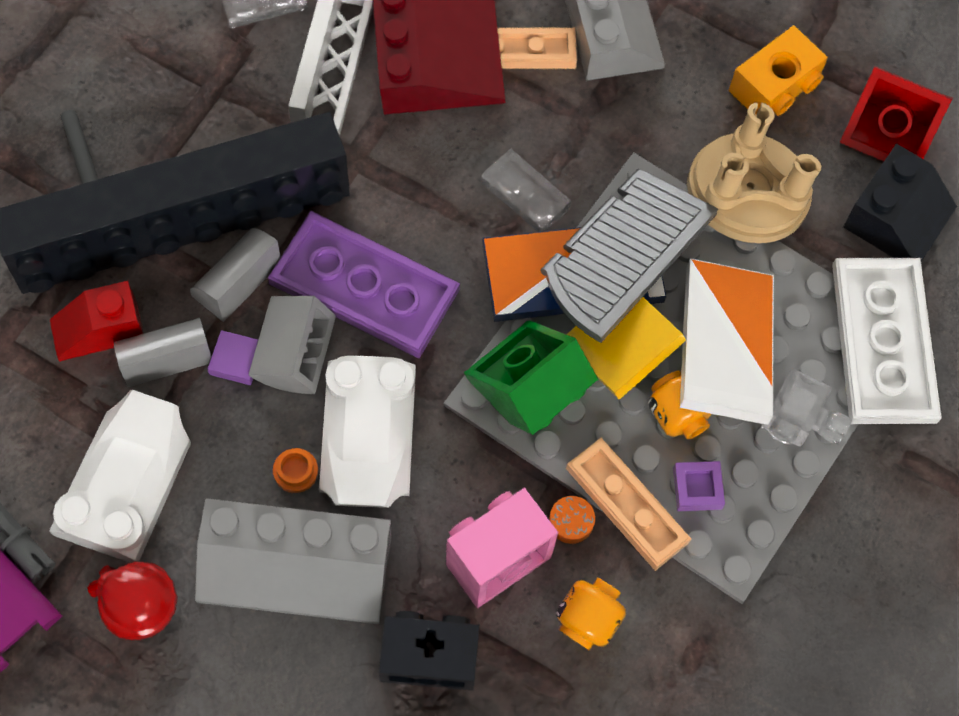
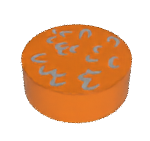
M566 496L554 504L549 521L558 531V540L568 544H576L584 541L591 534L595 524V512L590 503L578 496Z

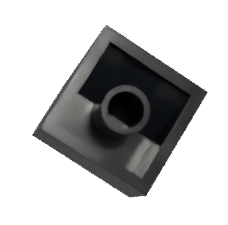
M896 144L855 203L843 228L893 258H920L922 261L952 216L957 205L935 167Z

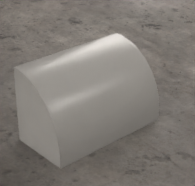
M251 228L190 289L191 296L224 322L269 277L281 258L278 241L260 229Z
M271 296L248 375L265 385L279 390L300 394H315L336 315L315 296Z
M200 318L114 342L118 366L128 387L208 365L212 357Z

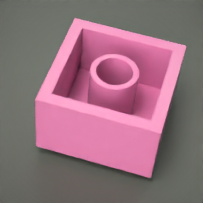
M525 487L514 495L510 491L501 494L488 505L489 512L475 521L472 517H468L459 522L449 532L451 537L447 539L446 566L477 609L552 557L558 531Z

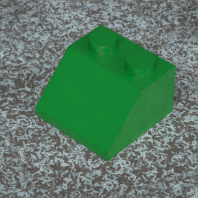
M527 320L464 372L468 381L509 424L531 435L546 428L559 412L570 403L579 400L586 390L598 380L576 338L531 320Z

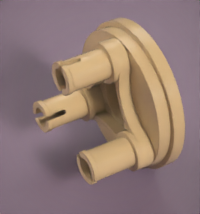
M753 103L747 110L743 124L736 129L735 133L717 138L701 149L696 155L688 173L687 189L688 194L718 208L717 215L708 225L719 233L743 242L769 243L789 236L803 223L811 206L812 185L815 178L819 175L822 166L820 161L813 155L801 154L796 156L780 142L767 137L766 133L774 120L775 113L769 105L761 103L757 114H755L758 105Z

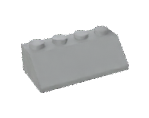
M565 0L572 28H575L576 44L586 81L664 69L665 62L647 0Z
M205 498L197 542L195 602L380 624L392 537L391 520Z

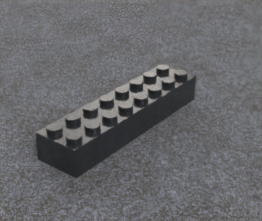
M331 112L312 116L0 208V252L22 294L45 292L55 284L72 279L85 280L95 275L98 271L112 267H128L136 263L138 259L155 254H171L181 246L198 241L202 243L210 242L220 237L221 234L238 229L250 230L251 228H256L264 221L277 217H293L304 209L320 204L323 206L333 205L342 200V198L350 196L346 152Z

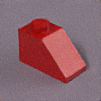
M128 280L83 291L49 319L59 361L114 348L115 341L144 334L137 301Z

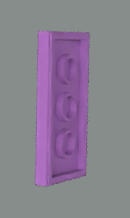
M313 211L309 212L268 277L270 285L292 296H315L336 315V318L420 359L460 290V283Z

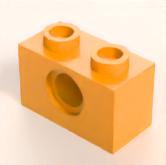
M793 25L735 69L728 91L747 109L751 104L757 103L758 108L755 114H757L760 104L765 103L773 109L777 116H780L790 108L796 96L803 91L806 94L812 92L824 78L821 73L828 57Z

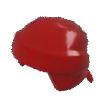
M138 561L126 564L118 569L106 565L99 571V579L90 582L87 586L90 596L98 597L97 605L101 620L107 629L118 638L143 640L152 637L168 625L176 612L178 596L174 581L162 567L154 563Z

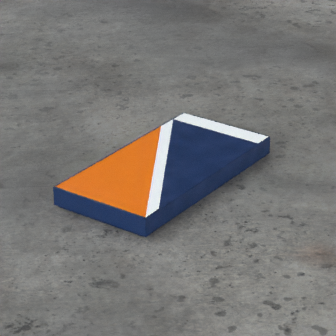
M581 227L483 238L482 246L494 322L565 314L552 295L546 276L540 270L556 253L568 258L571 253L565 251L563 246ZM663 276L643 296L650 304L665 303L667 296Z

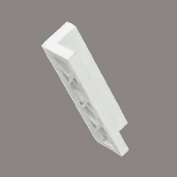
M373 0L317 1L288 105L291 123L311 117L314 108L329 101L335 109L333 120L340 136L373 10ZM342 2L363 6L361 14L346 21L340 13ZM347 34L353 42V47L338 55L332 48L331 42ZM338 67L344 75V81L328 89L322 80V75ZM340 94L339 100L337 101L335 96Z

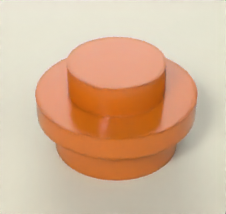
M300 448L288 449L276 458L273 465V476L281 489L290 493L304 492L312 487L317 480L318 464L310 452Z

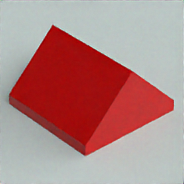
M874 66L839 143L882 161H885L894 146L898 144L924 159L952 98Z

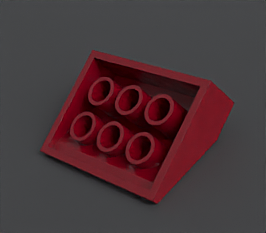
M373 0L379 86L384 115L505 104L495 0Z

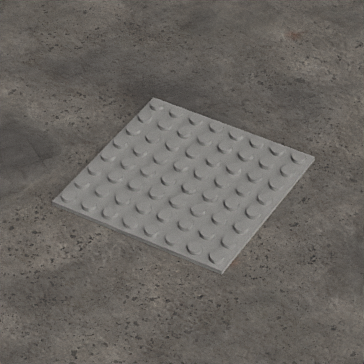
M633 152L576 228L582 227L611 196L622 201L625 196H621L617 190L637 169H641L688 193L687 185ZM707 225L662 275L667 296L665 303L651 305L683 334L686 267L690 258L774 275L773 417L768 425L712 414L707 420L710 427L692 439H686L685 435L676 437L666 435L651 412L648 401L653 394L651 387L656 381L673 371H681L683 344L620 400L598 379L586 390L579 400L570 403L553 418V421L546 428L537 431L533 435L509 424L468 381L465 375L445 400L444 407L599 510H601L600 507L566 470V466L571 460L602 437L690 536V543L672 558L743 604L858 424L849 423L833 274L778 240L769 243L743 242L727 237ZM565 314L505 321L473 365L527 320L567 334L576 325ZM720 461L725 499L723 509L677 511L673 474L675 463Z

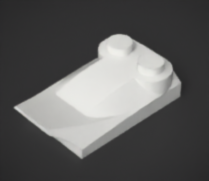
M341 356L328 361L325 375L326 393L319 491L327 493L335 506L389 508L400 496L410 495L416 365L395 357Z
M129 390L122 400L106 412L68 492L61 496L55 504L53 511L54 522L49 530L53 536L129 563L140 561L191 445V441L185 432L180 418L179 407L162 399L135 390Z

